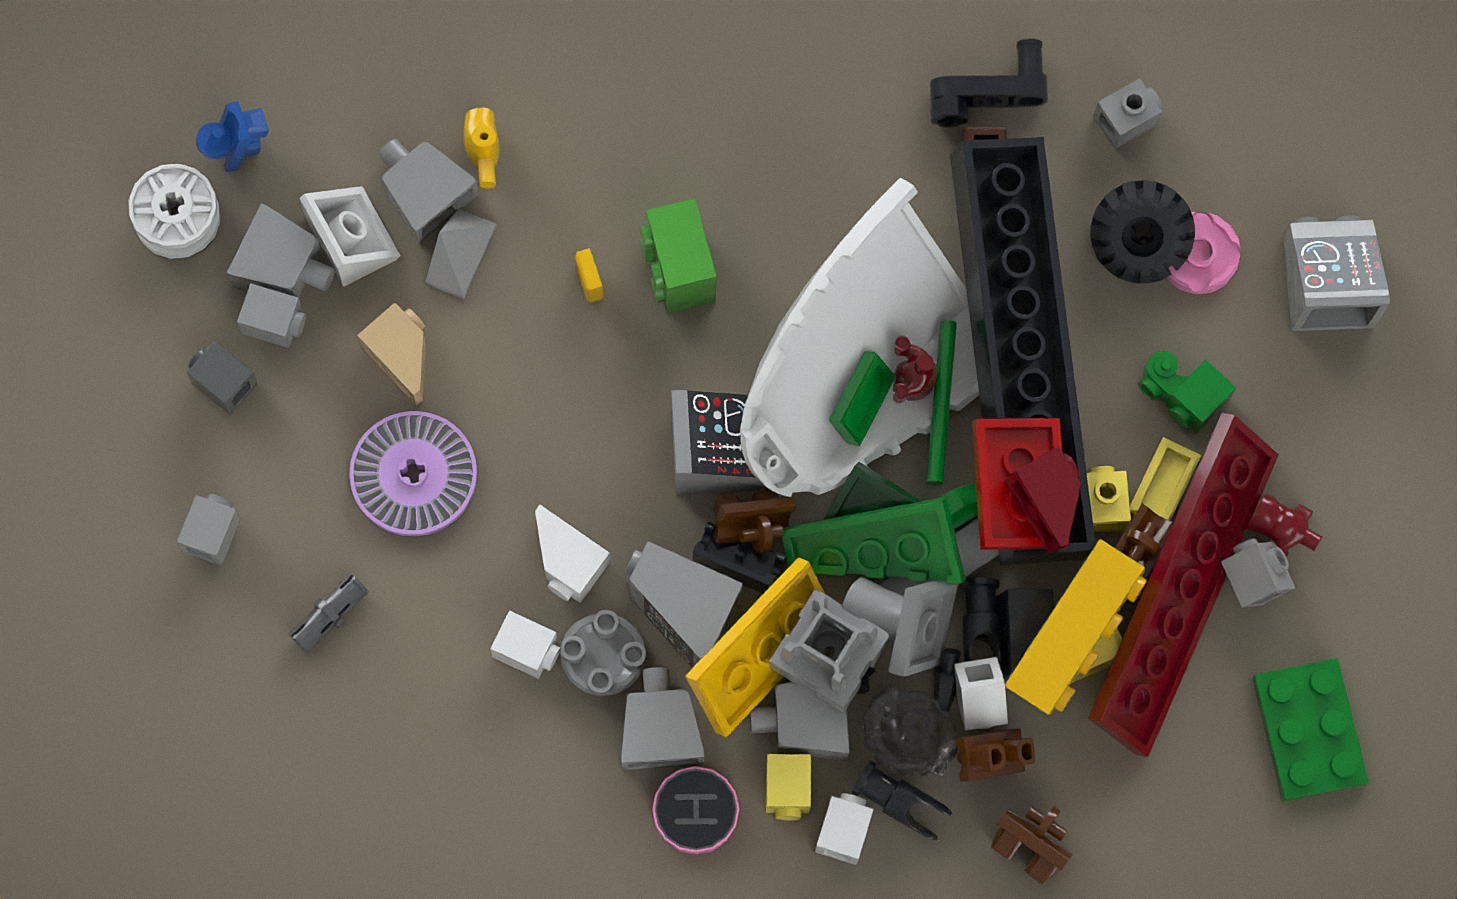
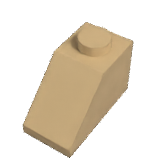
M394 303L361 331L357 337L362 350L417 407L423 401L426 342L422 330L425 328V325L410 308L404 312Z

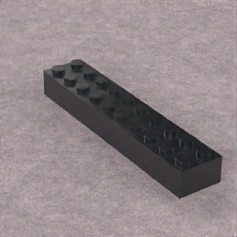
M1044 137L962 141L950 155L982 419L1060 418L1063 454H1068L1075 462L1079 471L1078 479L1081 482L1068 539L1069 546L1064 549H1057L1050 554L1047 553L1046 549L998 550L1000 565L1083 559L1092 552L1096 542Z

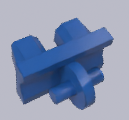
M239 101L227 103L219 123H207L199 129L195 139L196 146L205 157L211 159L226 157L224 163L225 171L238 170L243 157L259 154L261 149L259 138L266 137L269 128L261 108L242 112Z

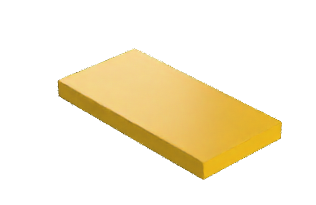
M798 557L685 676L715 732L725 738L784 677L770 668L769 661L786 634L790 636L799 621L798 615L814 590L817 589L824 593L808 561Z

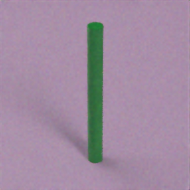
M952 320L940 321L936 363L937 379L934 386L926 483L933 486L943 485L957 328V323Z

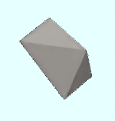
M458 209L439 232L425 281L426 285L465 299L497 228V224Z

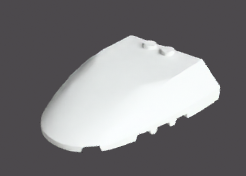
M899 178L866 212L805 285L780 322L760 361L744 406L740 428L741 447L745 462L752 474L763 485L777 494L791 497L792 493L812 492L820 495L831 491L845 483L853 467L858 462L867 466V464L884 454L894 456L901 452L899 445L916 433H930L934 388L923 399L915 401L905 400L902 403H896L893 400L895 392H893L892 384L860 446L849 445L828 421L865 351L876 352L894 374L896 366L908 360L904 356H897L894 352L896 338L905 336L912 345L924 349L933 358L936 365L940 321H955L957 328L950 409L960 411L979 395L966 287L908 203L918 191L914 185L902 178Z

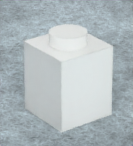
M510 610L490 648L493 658L539 679L543 669L548 671L552 669L560 653V647L556 646L557 635L555 631Z
M997 657L954 664L958 707L965 731L988 729L992 726L1008 724L1005 682Z
M843 793L841 798L832 796L815 853L857 865L874 809L865 807L867 801L854 795Z

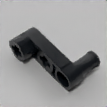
M1033 38L1022 39L1017 42L1018 75L941 76L932 79L930 82L932 124L939 125L940 127H956L966 124L968 122V108H1022L1046 104L1048 102L1047 76L1043 74L1042 65L1043 42Z

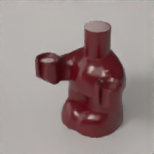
M899 336L895 340L894 352L897 356H904L908 360L899 363L895 368L894 375L896 378L893 383V392H895L893 400L896 403H902L905 400L915 401L923 399L934 388L937 379L936 365L933 358L924 349L912 345L907 337Z
M1268 493L1260 502L1247 527L1248 530L1254 533H1260L1272 539L1286 557L1289 554L1287 550L1299 543L1315 551L1323 538L1321 535L1308 529V520L1313 514L1312 510L1301 504L1295 509H1291L1279 503L1276 498Z

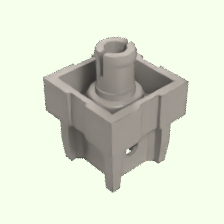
M815 589L798 615L799 621L790 636L786 634L770 659L769 664L770 668L797 685L799 682L815 691L816 697L844 713L861 687V679L869 666L873 668L890 641V634L863 617L858 619L845 611L842 604ZM834 651L835 654L832 657H827L824 652Z

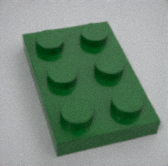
M1338 658L1259 673L1252 677L1282 802L1366 786L1369 783Z

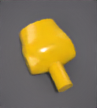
M489 108L471 109L465 114L463 139L465 151L469 160L478 168L479 186L484 189L493 188L496 186L495 167L499 160L500 150L495 125V114Z

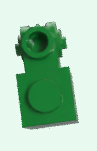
M1163 350L1155 352L1150 356L1144 367L1143 378L1138 382L1139 388L1152 400H1157L1159 397L1167 403L1166 406L1170 409V416L1178 425L1185 429L1190 427L1195 433H1198L1231 399L1237 387L1206 359L1189 376H1179L1176 374L1178 361L1175 355Z

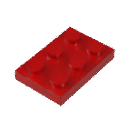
M1060 418L976 419L972 422L980 550L1045 549L1004 479L1019 468L1058 446L1062 450ZM1069 540L1058 549H1064L1069 546Z

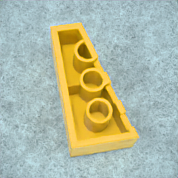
M1100 539L1004 686L1048 715H1051L1054 709L1062 712L1076 691L1070 685L1078 672L1086 676L1099 656V653L1094 651V648L1103 635L1108 639L1111 638L1123 619L1118 612L1127 599L1134 602L1145 586L1147 580L1142 577L1146 572L1145 567Z

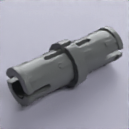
M348 573L331 593L323 600L319 598L314 603L315 608L289 633V636L305 652L309 653L326 633L334 626L338 628L344 622L342 618L369 591L356 577Z

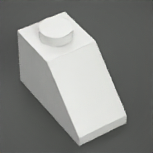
M539 505L535 510L545 577L550 582L547 587L565 601L572 597L581 603L610 564V553Z

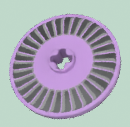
M407 411L393 414L380 420L362 436L352 454L349 479L357 505L371 522L393 534L423 536L444 529L462 515L475 492L477 465L469 441L454 424L432 413ZM416 464L418 470H425L424 473L419 474V482L411 483L409 477H402L403 474L408 473V465Z

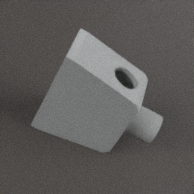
M393 139L379 152V157L390 168L381 177L383 189L418 244L449 220L458 209H462L479 195L475 178L426 141L409 153L398 139Z
M261 203L227 271V275L231 285L236 288L248 290L251 283L299 298L305 284L326 292L334 278L335 268L317 261L321 248L318 239L314 235Z
M655 667L643 670L644 692L627 694L621 753L622 770L704 764V749L689 691L686 689L670 690L668 668Z
M788 682L775 686V706L756 707L750 712L751 734L776 732L779 753L811 755V757L836 760L848 759L847 711L845 710L842 713L816 697L815 691L800 682L798 685L794 682Z

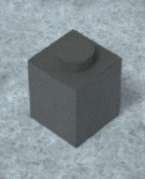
M215 341L208 349H200L193 356L188 366L190 369L187 374L192 385L230 415L258 384L253 371Z

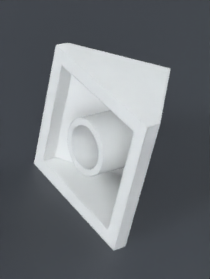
M362 186L306 193L300 197L305 218L329 262L335 268V273L343 287L384 267L401 256Z

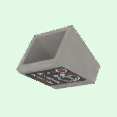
M1349 215L1339 217L1331 222H1319V219L1316 217H1303L1296 219L1294 223H1290L1283 235L1291 331L1375 328L1390 305V295L1373 220H1361L1359 216Z
M671 390L676 495L756 491L767 488L752 474L742 452L740 428L748 395Z
M647 541L643 552L635 550L625 574H628L626 583L630 585V599L691 668L728 632L741 603L743 583Z

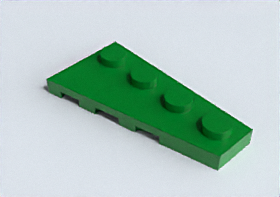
M946 497L783 528L782 541L789 567L799 557L810 563L815 574L841 576L845 574L867 575L870 578H884L885 576L904 577L915 581L934 579L960 584L966 580Z

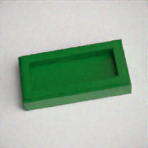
M865 351L828 420L849 445H861L896 378L876 352Z

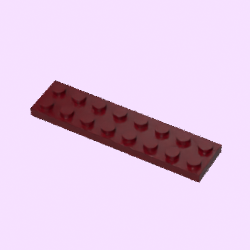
M1221 413L1088 717L1090 721L1135 755L1149 757L1227 576L1221 561L1235 555L1233 548L1241 543L1279 456L1277 452L1236 415Z

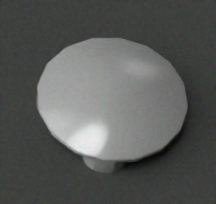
M601 610L596 614H590L576 621L567 631L560 646L561 665L569 681L583 692L597 696L615 695L631 687L641 675L646 659L644 641L636 627L623 617L617 616L610 610Z

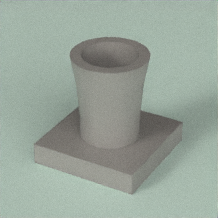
M860 577L848 590L843 602V609L858 619L865 618L890 634L889 642L894 643L888 672L905 677L941 665L958 583L936 580L906 588L905 594L902 596L879 586L865 577Z

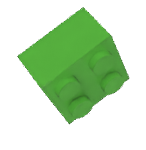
M693 198L646 210V225L640 226L642 236L640 243L646 264L654 263L650 266L652 272L651 284L656 302L664 301L667 314L716 302L717 276L696 199Z

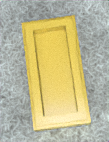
M1163 437L1130 504V516L1134 517L1141 504H1144L1159 516L1170 521L1201 455Z

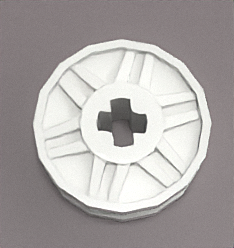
M182 164L160 165L146 172L135 183L128 200L129 217L141 243L154 254L170 259L189 257L204 250L215 238L221 222L220 206L209 180L195 168ZM178 207L179 213L171 215V208Z

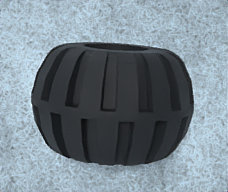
M1137 180L1124 183L1105 195L1093 214L1090 237L1096 257L1111 274L1131 283H1153L1170 276L1172 273L1168 268L1171 265L1177 271L1188 259L1195 239V224L1188 204L1174 189L1156 181ZM1146 221L1151 223L1150 232L1153 235L1150 238L1144 235L1139 240L1134 238V224L1136 222L1139 224H1144Z

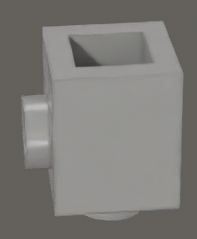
M1139 78L1097 103L1093 117L1114 149H1117L1157 126L1162 113V103L1157 93L1151 87L1146 88Z
M250 283L237 324L242 335L290 348L293 337L299 338L302 334L306 313H302L303 309L298 297Z
M209 494L208 499L195 495L177 539V544L181 551L222 566L241 520L237 510L232 508L233 502L215 494Z
M1256 538L1247 540L1233 548L1235 555L1221 561L1242 608L1261 606L1295 589L1287 570L1289 568L1287 557L1276 546L1275 542L1258 543Z

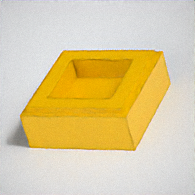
M590 248L576 252V255H574L575 268L586 301L591 303L603 299V286Z

